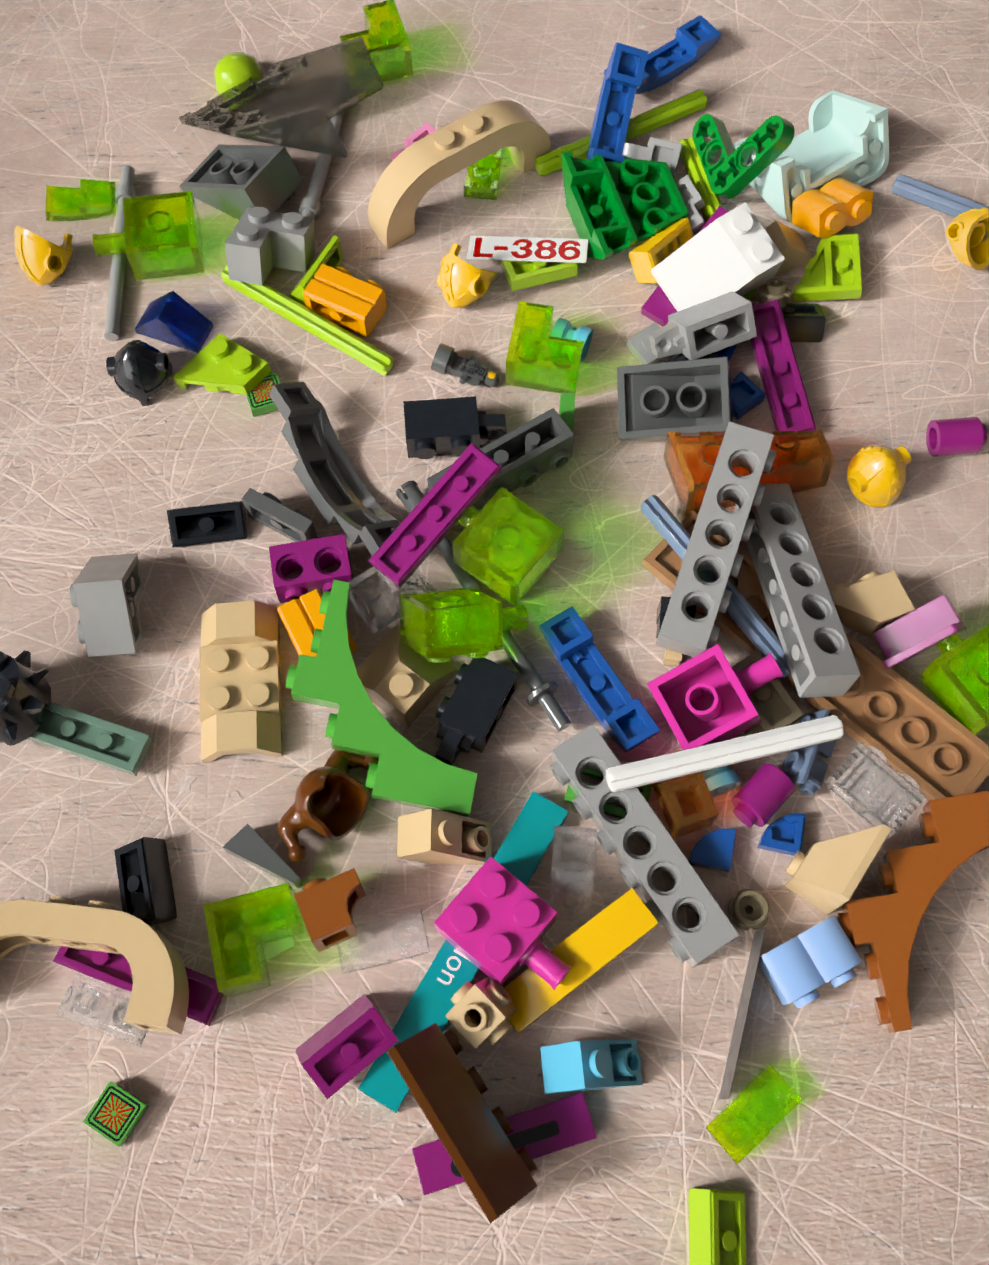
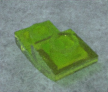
M504 148L468 166L464 183V197L497 200Z
M80 179V188L46 185V221H80L115 213V182Z
M770 1063L709 1122L706 1129L733 1161L738 1164L770 1135V1130L802 1102V1098Z

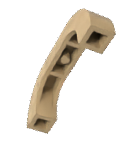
M504 100L477 108L423 137L401 152L380 176L372 192L368 207L370 229L384 246L390 249L416 234L414 216L417 206L423 196L437 183L504 147L507 156L525 174L535 168L536 157L551 151L548 133L525 107L517 102Z
M50 896L48 902L23 899L0 902V960L12 950L28 944L64 946L124 955L130 965L133 976V987L124 1022L141 1030L182 1035L189 1004L188 978L183 961L177 950L157 930L131 914L114 910V905L102 901L91 900L88 903V907L75 905L74 900L60 896Z

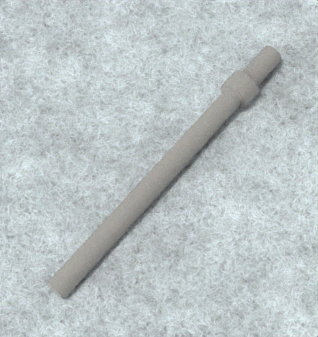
M345 81L339 83L307 197L302 199L299 208L301 216L314 218V221L318 219L320 213V197L352 88Z
M128 165L121 168L120 185L116 187L115 203L118 206L104 337L110 341L119 339L131 208L135 206L136 190L133 188L135 169Z

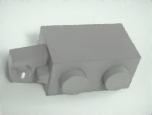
M731 291L668 315L669 324L649 334V341L652 353L658 358L681 353L689 360H696L757 336L752 302Z

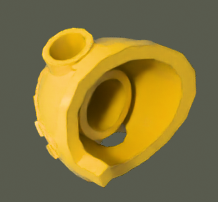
M989 208L970 209L967 212L958 214L946 230L951 250L958 260L978 271L986 269L989 265V236L986 241H982L986 230L989 233Z
M18 226L15 227V253L20 267L26 273L28 279L39 286L53 283L54 280L63 274L70 262L71 255H73L71 234L64 233L63 244L57 246L31 231Z
M453 243L450 252L440 262L441 270L437 277V285L442 289L445 300L452 308H465V306L474 303L486 294L497 272L477 268L458 258L461 246L457 243Z
M874 445L861 448L852 457L847 468V482L855 497L869 507L883 508L892 505L900 497L906 484V465L911 462L908 450L901 445L895 449Z

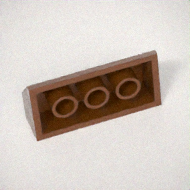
M434 1023L393 1046L387 1053L487 1219L492 1223L537 1187L532 1176L538 1173L539 1169L525 1147H522L517 1152L506 1136L513 1131L512 1126L499 1106L491 1111L481 1095L488 1088L474 1066L466 1071L457 1055L463 1051V1048L450 1027L442 1032L437 1023Z

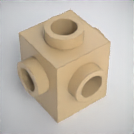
M486 978L474 986L470 981L466 982L450 999L455 1006L445 1017L452 1023L451 1030L454 1035L465 1045L471 1044L477 1049L487 1041L494 1046L511 1029L512 1026L507 1021L518 1008L511 1002L510 995L500 984ZM472 1009L478 1010L482 1019Z

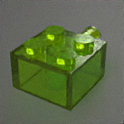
M192 191L123 198V232L93 234V245L97 257L126 253L136 280L205 273L200 218Z
M501 487L483 508L477 509L473 505L457 522L465 529L453 541L454 563L516 606L562 551L564 529Z
M474 587L399 595L401 641L432 663L448 662L451 660V656L464 654L469 658L487 657L489 651L503 650L502 631L526 630L528 627V621H521L523 618H528L524 605L502 608V602Z
M989 625L969 638L961 639L956 634L937 644L936 647L942 654L933 660L919 676L948 714L975 735L989 727Z

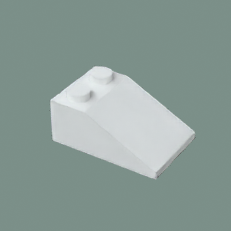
M744 202L700 231L651 270V274L678 312L731 291L740 296L747 294L773 278L785 258L747 203Z

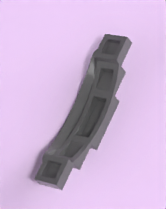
M305 382L274 384L269 396L286 421L281 433L298 458L293 470L327 524L339 523L352 544L364 543L373 556L400 525L399 521L384 510L366 488L344 452L323 405L314 398Z

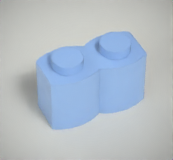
M833 915L760 956L758 964L782 1006L794 1002L798 1009L820 997L816 988L830 981L835 988L854 978L856 973L853 967L862 963V960Z

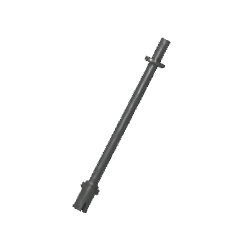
M414 480L401 485L405 493L401 489L396 491V496L401 500L409 514L424 498L423 493ZM445 536L436 548L532 691L527 697L526 702L529 706H535L540 703L557 731L560 732L566 729L571 724V721L553 696L559 687L555 681L547 683L543 681L448 537Z

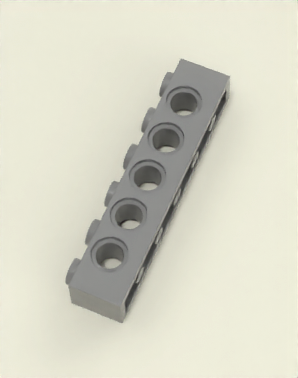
M733 422L728 423L657 638V646L695 657L703 653L706 648L710 649L716 645L721 627L714 626L717 612L725 614L732 591L725 589L729 576L736 578L744 556L737 553L740 540L744 542L749 540L755 520L748 518L751 506L759 508L766 485L759 483L763 471L770 473L777 453L776 450L770 449L774 437L773 434ZM744 467L750 472V475L740 476L732 468ZM733 501L739 506V510H726L721 502ZM721 535L726 538L728 545L723 547L716 546L710 541L709 537ZM701 570H710L716 575L717 581L712 583L704 582L697 573ZM691 605L699 606L705 611L706 617L702 619L691 618L687 614L686 608Z
M764 484L766 487L759 508L751 506L748 518L755 520L749 540L746 543L799 698L844 696L861 675L858 660L852 653L846 637L845 626L841 623L833 594L826 584L821 562L816 557L810 541V533L805 528L799 512V504L794 499L790 485ZM736 504L734 507L735 511L739 510V506Z
M592 724L553 749L551 757L553 764L549 766L553 775L561 786L568 784L577 797L572 799L577 811L584 820L591 818L597 826L599 832L595 835L598 842L608 855L613 852L623 865L619 872L627 885L633 888V890L638 888L647 900L645 905L659 922L657 926L663 924L671 936V939L667 942L677 959L681 963L687 960L690 966L693 967L738 937L739 934L638 788L635 787L618 792L610 790L606 781V770L621 764L595 726ZM587 769H593L601 774L603 781L599 785L588 786L583 783L580 774ZM608 803H618L624 808L626 816L618 821L611 820L604 814L603 807ZM635 836L645 839L649 845V853L643 856L632 854L627 847V840ZM657 871L668 873L673 880L672 890L667 892L657 890L651 881L652 874ZM686 906L695 911L697 924L694 928H685L678 923L676 911L679 907Z

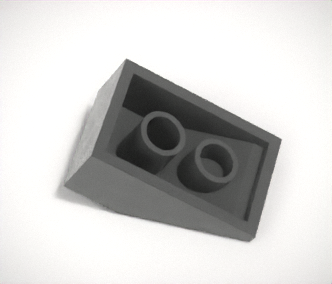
M218 145L184 180L180 188L183 192L240 220L247 207H264L268 211L276 212L285 201L293 197L296 188L304 180L285 146Z
M728 357L617 367L620 441H707L724 438L728 423L733 422L731 366Z

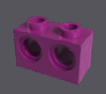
M345 534L269 546L274 589L280 603L299 599L300 596L315 589L320 590L323 595L324 590L331 591L333 580L349 582L350 591H355ZM328 566H340L335 572H324V569ZM292 572H302L298 578L286 579L287 575Z

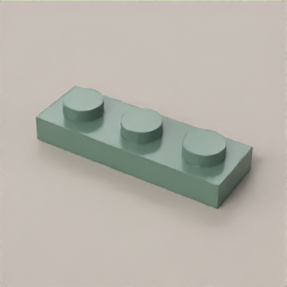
M51 702L50 706L44 703L45 706L37 718V721L42 724L27 739L137 776L153 742L149 735Z

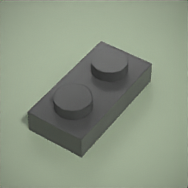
M249 488L243 496L242 502L248 517L294 542L318 538L313 519L306 512L300 509H294L293 511L283 506L277 497L268 492L261 494Z

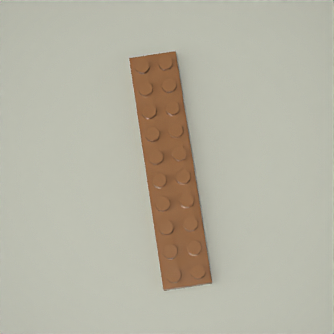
M693 510L680 522L690 535H692L698 514ZM721 535L709 537L710 541L716 546L723 547L728 545L726 538ZM663 539L644 558L642 566L673 591L683 560L668 542ZM738 547L737 553L744 555L737 577L729 576L728 580L778 637L752 558ZM696 606V610L706 617L705 611L701 607ZM717 612L714 622L715 626L721 627L720 630L750 655L758 651L726 612L725 614ZM846 633L852 653L858 660L861 675L844 696L808 697L804 699L818 711L828 709L830 711L829 716H837L842 721L843 731L928 801L974 793L989 775V745L892 668L886 669L882 660ZM792 675L786 678L778 677L798 693Z

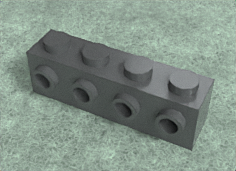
M554 408L480 449L497 462L503 471L458 521L459 523L469 521L482 508L489 504H499L510 492L521 486L528 487L538 480L540 475L552 468L554 470L560 469L569 462L570 458H572L574 434ZM452 465L427 478L429 491Z

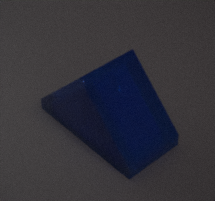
M171 291L149 303L135 327V331L137 334L199 353L213 328V323L178 294Z

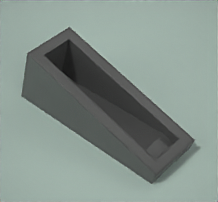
M246 824L223 846L227 853L296 888L303 884L300 877L249 824Z

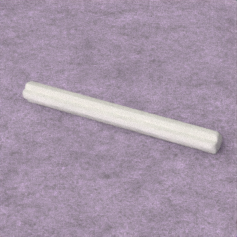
M832 715L610 767L606 770L607 785L612 792H618L837 740L844 735L843 723L837 716Z

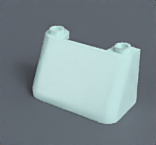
M834 90L824 94L815 100L810 108L809 129L795 136L789 147L750 183V186L781 219L792 223L793 201L803 192L812 189L820 190L826 183L837 178L847 179L862 187L869 184L884 173L889 163L888 108ZM748 137L733 143L732 145L734 147V150H736ZM756 150L750 154L747 160V167L753 163L756 157Z

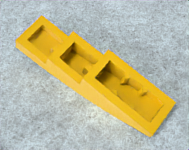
M633 888L551 950L566 965L572 967L555 990L531 968H528L504 988L510 995L511 1002L518 1008L508 1019L518 1034L581 987L589 978L620 956L623 951L659 924Z

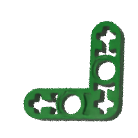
M709 114L701 116L694 125L692 137L713 193L727 199L737 196L789 147L794 138L795 129L790 121L777 115L771 116L734 150L724 122ZM722 148L721 157L718 160V162L714 164V158L716 156V153ZM756 150V157L753 163L747 167V160L750 154Z

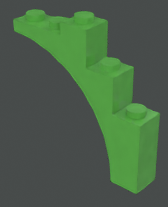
M333 580L331 591L324 590L319 613L326 615L323 629L315 628L312 639L311 652L317 653V656L300 654L298 665L290 664L286 688L292 689V699L294 701L339 709L338 714L330 713L325 737L332 738V749L379 758L378 764L370 763L365 787L373 788L372 799L423 809L432 808L467 817L470 815L478 773L446 764L418 749L397 732L375 707L357 674L349 647L347 614L350 583Z

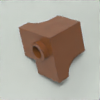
M354 868L328 880L326 878L312 880L303 886V891L294 894L311 942L318 952L359 935L353 921V910L357 902L366 894Z

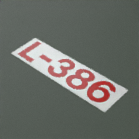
M470 235L467 259L586 263L588 239Z

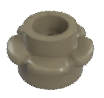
M770 279L766 281L765 285L760 286L758 290L760 295L759 302L764 303L779 299L780 306L783 308L787 306L788 298L793 293L792 290L788 289L785 281Z
M743 889L738 891L736 897L730 899L728 913L733 916V923L739 929L747 931L753 928L758 930L768 921L769 903L760 893L752 889ZM745 907H751L752 913L747 914L745 912Z

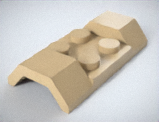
M256 600L215 603L201 614L200 721L201 761L203 763L212 762L222 755L256 752L273 757L282 756L280 633L277 607Z

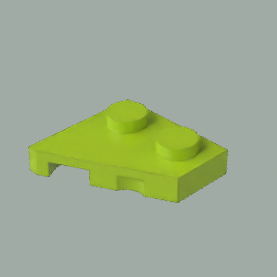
M859 234L832 235L831 237L821 239L816 248L815 256L809 260L805 268L804 276L793 289V302L861 298L862 281Z
M499 260L512 291L577 276V263Z
M219 333L173 376V379L181 389H187L189 384L204 385L206 391H229L232 394L246 395L272 370L268 362Z

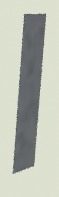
M766 928L754 933L719 1099L730 1098Z

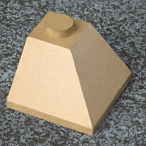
M397 624L356 671L371 701L408 729L457 672V668Z
M882 824L815 843L805 853L798 850L785 870L791 874L785 887L825 914H830L851 898L891 828Z

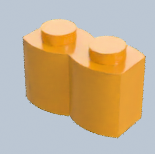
M844 178L833 179L820 190L812 189L805 191L793 201L792 224L819 238L831 237L840 232L845 226H856L870 217L872 214L873 191Z

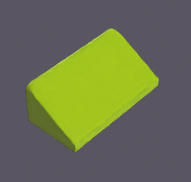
M334 235L321 249L288 297L306 307L303 296L304 290L309 282L314 279L321 265L326 264L333 268L339 267L343 257L338 236Z
M689 1189V1265H747L745 1191Z

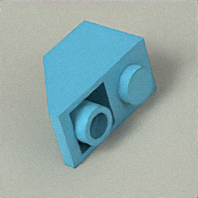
M637 1039L582 1040L540 1047L545 1094L643 1085Z

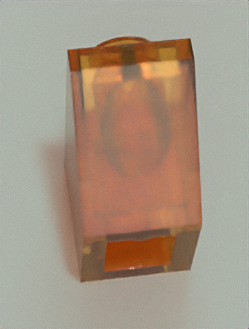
M701 772L652 783L673 839L712 826L719 815Z

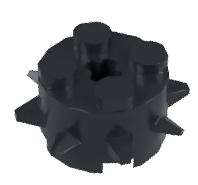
M24 650L15 659L0 651V743L4 742L9 746L26 740L40 727L42 723L37 721V718L45 706L44 703L50 706L52 701L51 687L46 679L43 678L49 670L48 668L36 672L31 670V652Z

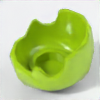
M232 52L220 58L214 70L216 90L223 99L232 102H246L260 94L261 82H263L262 67L255 57L244 52Z

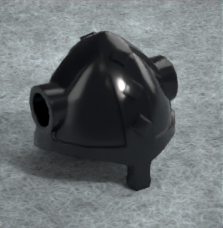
M141 340L127 342L115 356L107 357L106 360L107 372L109 376L114 377V381L121 392L139 400L142 406H149V397L158 392L167 383L172 374V365L168 355L161 353L158 349L145 342H141Z

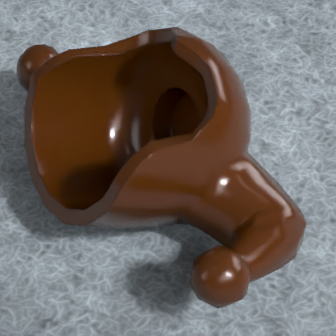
M334 750L324 767H319L309 772L301 780L296 790L295 802L283 815L277 828L280 837L289 849L291 861L300 862L306 857V849L299 844L298 834L301 830L312 828L328 839L336 841L348 835L355 828L368 806L370 792L362 783L349 775L350 769L364 767L368 771L370 763L378 764L379 758Z

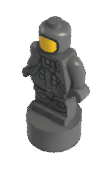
M443 343L439 345L431 370L443 375L447 372L460 377L459 383L461 384L468 383L471 386L482 385L483 381L491 387L499 384V375L492 371L487 373V365L481 364L475 356L471 355L470 359L463 358L454 352L455 348Z

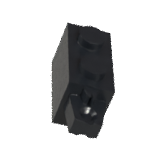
M476 396L403 402L408 458L431 459L435 456L443 455L460 457L471 443L480 449V445L489 443L488 440L498 439L507 434L505 414H486V411H477Z
M476 653L469 665L466 663L461 665L454 680V684L458 686L451 698L448 696L443 698L436 713V718H439V730L436 736L442 740L435 754L438 760L453 765L461 749L469 753L472 748L483 753L517 688L518 673Z

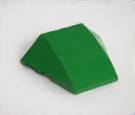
M562 151L561 160L566 207L579 239H588L587 257L605 260L643 240L653 237L682 218H688V209L666 162L625 158L620 163L604 161L602 155H593L592 160L572 158L573 152Z

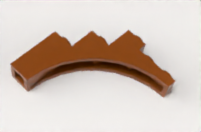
M989 791L929 800L923 807L924 813L919 814V823L923 837L925 839L930 838L931 844L888 850L883 856L884 862L878 864L884 889L890 888L892 894L849 900L842 906L843 913H837L838 922L850 939L853 947L869 946L870 953L864 954V960L869 979H876L880 997L874 998L876 1014L880 1025L887 1024L889 1033L912 1030L907 994L909 958L918 925L932 897L956 868L973 855L989 848Z

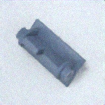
M825 709L805 714L798 723L827 717L830 711ZM837 740L794 749L787 755L783 762V771L794 785H800L799 791L801 793L814 796L816 791L821 790L829 764L818 759L817 755L820 754L825 758H830Z

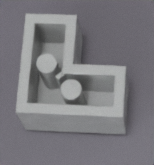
M247 207L225 242L229 280L263 285L273 267L306 272L315 256L314 218L304 217L295 212L280 213L268 211L264 207Z
M137 553L91 557L70 586L71 603L74 608L78 607L80 616L77 628L79 641L81 644L85 643L88 657L136 653L143 639L137 600L144 586Z

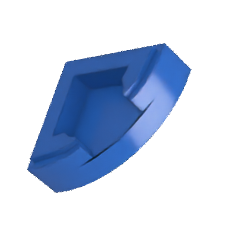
M742 371L735 376L732 382V412L737 420L763 402L766 395Z
M789 814L771 823L761 835L757 848L794 856L798 850H802L806 814Z
M719 829L705 835L693 848L688 862L693 866L729 872L731 870L736 829Z

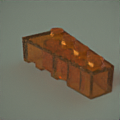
M715 431L699 432V436H681V432H667L663 458L685 517L692 510L699 514L724 436H715ZM773 431L774 437L770 449L776 450L777 453L770 473L763 471L759 483L789 484L792 493L826 486L835 459L823 432ZM744 467L732 468L740 476L750 475V472ZM729 500L721 502L724 508L736 505L735 502Z

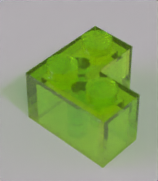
M394 0L363 6L365 30L340 36L344 68L351 88L356 89L412 76L411 44Z
M518 302L506 357L505 385L561 394L562 392L576 394L584 341L551 336L554 306Z
M289 883L203 905L218 991L225 996L233 997L271 986L263 944L304 933L300 910L294 897L296 892Z

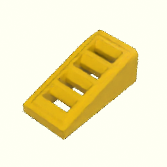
M682 218L629 252L633 271L639 283L657 284V281L651 274V270L679 249L676 237L678 236L680 246L694 237L688 218Z

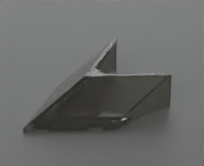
M359 37L279 61L269 67L268 76L257 82H254L250 77L246 81L206 102L207 105L200 108L197 112H188L179 117L182 124L237 138L346 158L348 153L330 118L382 90L384 84L363 38Z

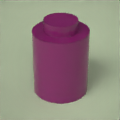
M978 417L931 420L926 431L927 448L933 457L978 453L982 445L986 444L988 438L987 427L981 423Z
M764 763L732 798V803L735 806L733 813L742 823L749 827L753 825L763 827L795 792V786L780 769L769 763Z

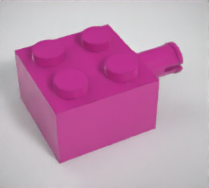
M717 644L648 682L647 685L681 748L687 750L730 740L761 723L762 720L749 699L752 696L751 692L778 677H782L783 674L771 653L740 671L737 668L733 670L720 646Z
M491 856L434 922L436 931L489 978L501 986L505 984L519 965L523 966L526 964L555 990L572 968L542 944V937L555 923L557 912Z

